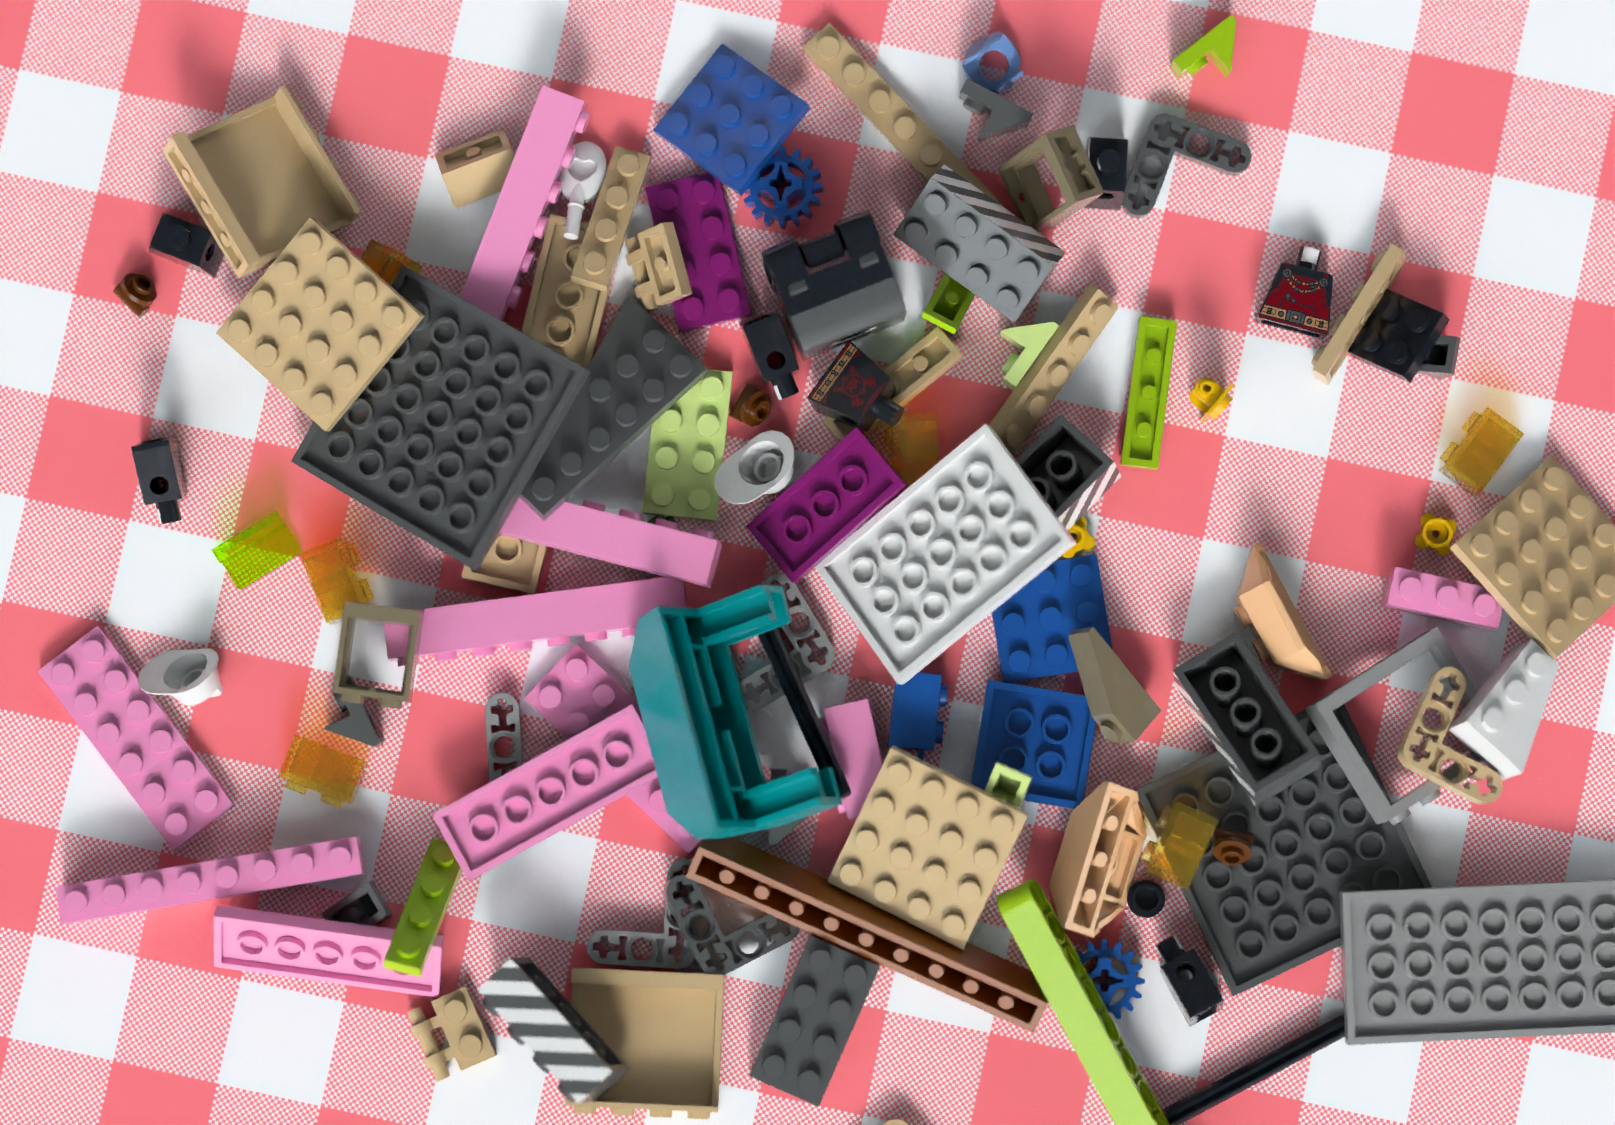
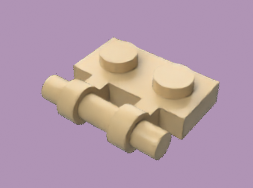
M673 222L658 224L638 233L636 237L625 240L628 254L625 255L628 267H632L637 286L634 287L636 298L641 299L642 306L647 312L657 310L658 305H667L692 294Z
M467 986L431 1001L437 1016L426 1020L421 1006L407 1012L412 1027L409 1029L413 1038L418 1037L426 1056L423 1061L427 1070L431 1068L437 1082L451 1076L445 1062L452 1058L456 1059L460 1070L463 1071L497 1055ZM440 1026L450 1045L449 1048L442 1051L439 1050L431 1031Z

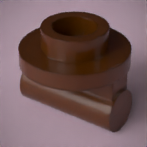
M127 274L113 290V293L138 318H141L148 312L149 306L157 297V291L153 282L142 274Z
M747 383L729 416L749 426H758L770 414V396L765 391Z
M1215 827L1213 836L1214 856L1219 861L1230 866L1246 862L1252 853L1253 833Z

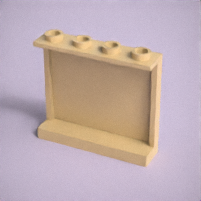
M285 85L281 86L273 97L194 133L186 135L185 131L171 136L162 150L238 279L273 263L309 218H315L330 233L334 234L349 227L361 213L356 196L352 191L347 190L340 178L336 163L326 155L320 145L318 133L313 127H309L302 115L298 100L295 96L290 95Z
M573 967L571 972V1004L625 1063L629 1070L598 1100L579 1104L576 1100L571 1102L566 1099L565 1106H574L573 1113L596 1114V1107L612 1108L611 1115L634 1116V1109L650 1110V1117L671 1118L672 1111H688L687 1118L710 1119V1112L718 1113L725 975Z

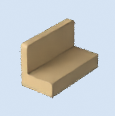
M505 129L435 154L442 178L455 208H460L501 192L515 157Z

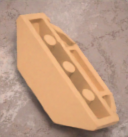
M1261 542L1249 551L1235 597L1238 606L1234 608V612L1243 628L1249 626L1256 639L1251 641L1261 661L1267 659L1270 666L1318 681L1330 678L1332 674L1317 649Z
M1104 781L1071 811L1049 883L1060 927L1094 938L1100 932L1099 929L1108 924L1124 909L1127 894L1131 887L1146 838L1142 813L1137 803L1139 802L1137 791Z

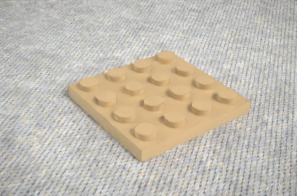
M309 218L217 330L216 334L324 431L330 432L425 316L315 218Z
M1552 455L1450 547L1453 553L1527 636L1553 659L1560 656L1615 604V525Z
M893 745L886 756L827 882L963 950L1030 813Z

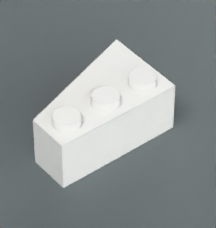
M1532 639L1513 647L1448 728L1455 737L1490 769L1495 771L1502 780L1523 773L1559 664Z

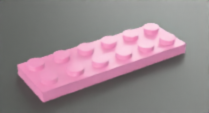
M97 625L37 671L173 851L178 850L235 806V803L153 695L146 693L140 688L137 674L100 626Z
M577 644L567 652L524 698L566 739L572 738L630 705L634 706L643 723L638 702ZM658 777L626 794L688 854L701 842L702 839H696L667 813Z
M630 705L432 814L467 880L471 881L657 778L645 727L634 706Z
M217 905L214 913V967L439 998L442 981L444 936L437 935L420 978L384 968V957L396 929Z

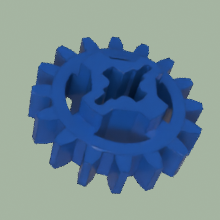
M780 147L779 155L773 156L744 192L751 194L744 199L747 208L754 207L751 213L756 220L764 215V223L767 227H770L775 220L778 221L781 230H785L787 221L792 220L793 224L798 227L800 226L799 217L801 215L809 219L813 217L809 208L811 205L820 207L821 201L815 194L824 192V187L822 183L815 182L822 176L819 169L811 170L814 163L810 156L801 161L800 150L795 149L792 155L789 156L785 147ZM791 167L799 170L806 179H803L802 176H794L791 172ZM774 169L767 177H764L767 172ZM784 176L789 187H785L781 201L777 190L781 188ZM759 197H763L764 200H771L774 203L775 210L767 207ZM799 199H802L798 205L791 208Z
M1101 939L1100 947L1095 949L1092 942L1088 941L1086 942V953L1083 954L1077 949L1075 951L1083 965L1087 960L1096 956V965L1088 972L1091 979L1100 976L1103 969H1106L1108 976L1114 979H1121L1120 982L1107 984L1106 991H1101L1100 985L1094 984L1108 1012H1112L1117 1020L1121 1019L1120 1009L1124 1007L1132 1012L1134 1008L1130 1003V999L1132 997L1141 999L1143 996L1135 990L1136 985L1145 983V979L1136 977L1135 973L1143 968L1141 963L1132 964L1130 962L1135 954L1132 950L1124 955L1120 953L1122 949V943L1116 942L1113 948L1110 949L1108 948L1107 939ZM1111 956L1122 962L1128 974H1119L1112 967ZM1119 988H1127L1124 996L1116 1003L1110 1005L1111 996Z

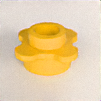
M1432 513L1424 514L1420 519L1422 524L1420 534L1415 537L1416 546L1419 549H1425L1426 547L1434 549L1439 555L1449 553L1451 550L1449 542L1452 539L1453 533L1457 530L1456 523L1452 519L1436 518ZM1435 530L1439 532V536L1437 538L1433 537L1432 535L1433 531Z
M1083 516L1068 530L1070 534H1076L1077 539L1075 540L1076 544L1061 555L1064 558H1072L1076 552L1083 549L1089 551L1095 545V539L1089 535L1086 529L1087 520Z

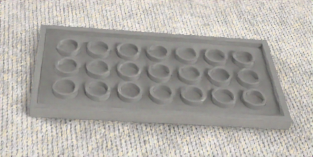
M1615 879L1339 891L1345 1044L1364 1045L1615 1033Z

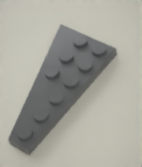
M628 295L587 367V370L590 371L589 376L519 497L543 521L708 374L707 367L630 295Z

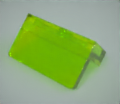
M275 511L213 548L212 552L218 562L225 567L235 586L242 590L300 555L302 548L282 515Z

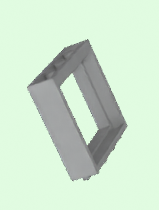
M1438 627L1419 635L1305 708L1308 716L1377 825L1388 821L1392 825L1401 822L1411 815L1408 808L1420 801L1422 806L1441 796L1442 793L1439 788L1442 786L1427 780L1390 804L1332 711L1428 650L1440 669L1454 667L1463 673L1466 679V689L1461 703L1466 707L1478 691ZM1448 676L1446 679L1450 684L1451 677ZM1473 752L1466 755V757L1486 766ZM1455 762L1441 772L1445 778L1454 780L1459 774V767Z

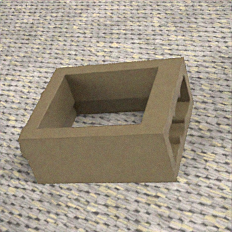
M1074 125L1045 133L998 167L1020 219L1037 232L1056 227L1104 194V190ZM1043 157H1046L1066 201L1056 209H1054L1034 165ZM1019 195L1023 197L1024 201L1019 199Z
M345 601L332 692L342 694L341 701L364 704V697L379 699V706L401 709L402 702L412 703L424 613L420 610ZM356 620L410 626L401 691L347 685Z

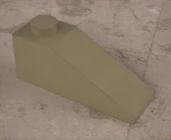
M1094 627L1072 630L1068 635L1091 716L1100 726V732L1114 744L1136 741L1161 712V709Z

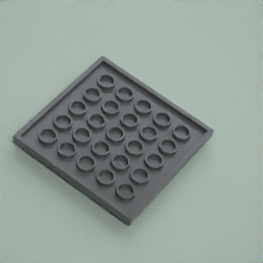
M402 265L391 287L425 317L330 432L324 431L315 422L312 423L291 462L477 571L589 376L590 371Z
M1343 704L1332 712L1389 803L1392 804L1347 708ZM1305 710L1294 714V717L1319 752L1320 768L1257 806L1253 804L1219 751L1134 790L1138 792L1139 803L1231 996L1240 994L1341 946L1339 891L1432 887L1402 823L1399 822L1395 825H1392L1390 821L1378 825L1375 823ZM1215 827L1253 833L1252 853L1249 860L1236 866L1226 865L1219 861L1213 854Z

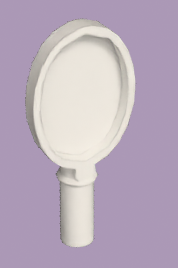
M588 141L573 145V147L577 148L574 160L569 169L563 167L559 177V182L563 183L562 193L569 200L563 236L571 240L578 239L582 213L585 209L584 203L590 202L598 196L607 172L603 151L598 145Z

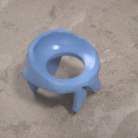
M997 31L990 36L975 41L966 51L964 61L962 62V68L969 80L996 94L1002 93L1003 90L1011 89L1015 81L1024 75L1023 71H1019L1021 65L1019 53L1012 41L1003 32ZM996 50L1006 57L1008 69L1003 78L997 81H990L982 76L979 70V62L985 53Z

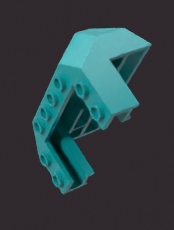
M760 584L697 609L657 606L638 619L629 663V671L667 813L696 839L726 838L779 827L842 805L833 768L818 771L817 767H810L766 783L730 646L792 623L783 586Z

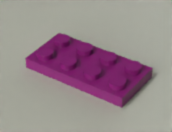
M708 172L645 187L654 226L664 222H673L692 290L691 295L672 302L678 332H688L752 317L720 180Z
M856 427L746 527L789 580L797 584L908 484L863 430Z

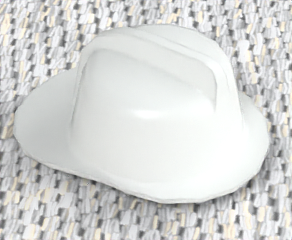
M770 430L762 432L729 456L719 466L715 475L714 486L718 496L728 503L739 505L750 503L763 494H772L784 489L791 481L794 473L795 452L791 439L779 431Z
M211 648L166 651L148 661L141 669L138 677L139 686L146 693L171 695L186 706L200 704L210 697L220 696L223 692L217 669L218 653Z

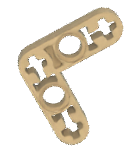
M1444 667L1432 673L1428 679L1398 746V759L1407 769L1473 803L1480 805L1493 802L1502 793L1503 784L1500 776L1492 769L1442 744L1466 689V679L1463 673L1454 667ZM1448 676L1451 677L1450 684L1455 687L1454 690L1446 692L1441 702L1431 700V696L1437 698L1442 694L1444 685L1439 682L1440 679L1442 680ZM1427 708H1433L1440 714L1441 722L1436 729L1427 727L1423 721V713ZM1423 735L1433 737V740L1430 738L1424 740L1420 747V752L1424 754V758L1414 761L1412 759L1414 753L1409 750V747L1418 745ZM1445 759L1454 760L1459 767V774L1454 780L1445 778L1441 772V765ZM1467 777L1475 781L1486 778V786L1491 791L1480 795V787L1478 785L1468 782L1464 783V787H1462L1461 784Z

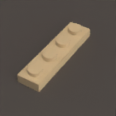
M615 146L571 274V282L604 292L608 291L651 164L650 155Z
M1391 243L1386 252L1380 251L1374 259L1370 269L1373 273L1366 284L1361 282L1357 286L1351 298V302H1353L1352 307L1347 315L1342 313L1337 318L1331 330V333L1334 335L1327 346L1321 345L1312 359L1311 364L1314 365L1312 370L1317 380L1329 386L1349 354L1348 350L1384 292L1391 287L1405 265L1407 259L1403 249Z
M938 326L884 370L892 379L897 389L891 400L902 407L963 358L959 349ZM830 417L822 421L838 442L855 429ZM877 418L872 427L867 432H863L868 436L884 422Z

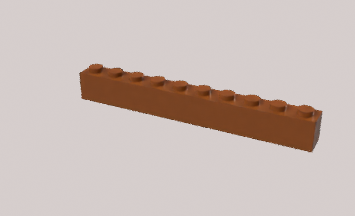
M732 836L719 839H702L686 874L687 878L1034 1033L1048 1005V1000L1032 971L968 942L962 950L827 882L828 879Z

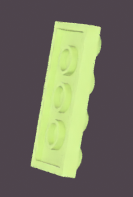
M707 369L708 374L652 423L642 514H663L664 516L717 522L720 497L714 486L715 475L719 466L724 461L733 372Z

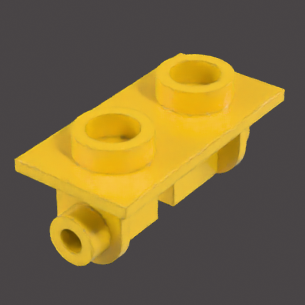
M1202 378L1192 388L1189 394L1190 401L1205 414L1200 420L1201 423L1208 416L1215 420L1232 401L1233 398L1228 395V392L1233 388L1232 384L1225 390L1214 380Z

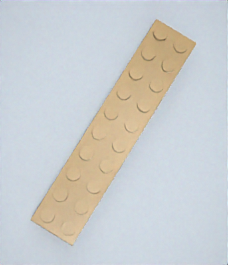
M550 214L521 332L587 369L595 353L612 279L607 292L571 282V274L589 223L581 221L578 239L571 240L563 236L566 217ZM498 534L479 569L476 571L464 564L462 578L527 594H536L547 546Z

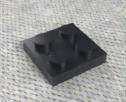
M1386 289L1348 352L1357 360L1411 383L1450 319L1438 310Z

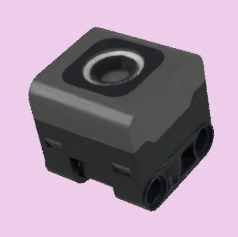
M868 209L837 221L833 225L832 232L801 243L800 246L796 240L791 239L761 251L762 265L773 292L776 293L803 361L843 346L848 340L851 342L902 323L905 320L906 307L881 246L877 228Z

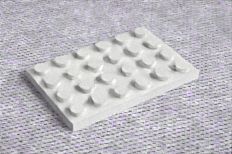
M984 424L849 536L815 568L896 683L903 685L1069 550L1076 542L992 427Z

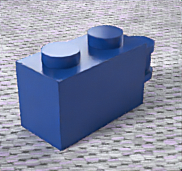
M918 672L903 685L897 684L895 681L888 747L894 745L902 750L903 748L918 750L917 757L923 760L924 751H934L935 744H942L944 722L937 721L939 706L946 707L948 684L941 683L942 675Z

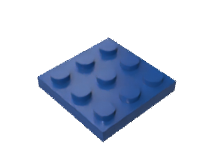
M722 43L653 131L657 136L742 196L807 114L810 107L808 103Z
M1097 554L1054 561L991 613L1002 681L1005 683L1078 672L1068 637L1072 630L1094 627L1112 649Z
M987 680L971 784L985 791L995 764L999 762L1032 776L1024 801L1075 809L1084 800L1096 721L1091 716L1086 696Z

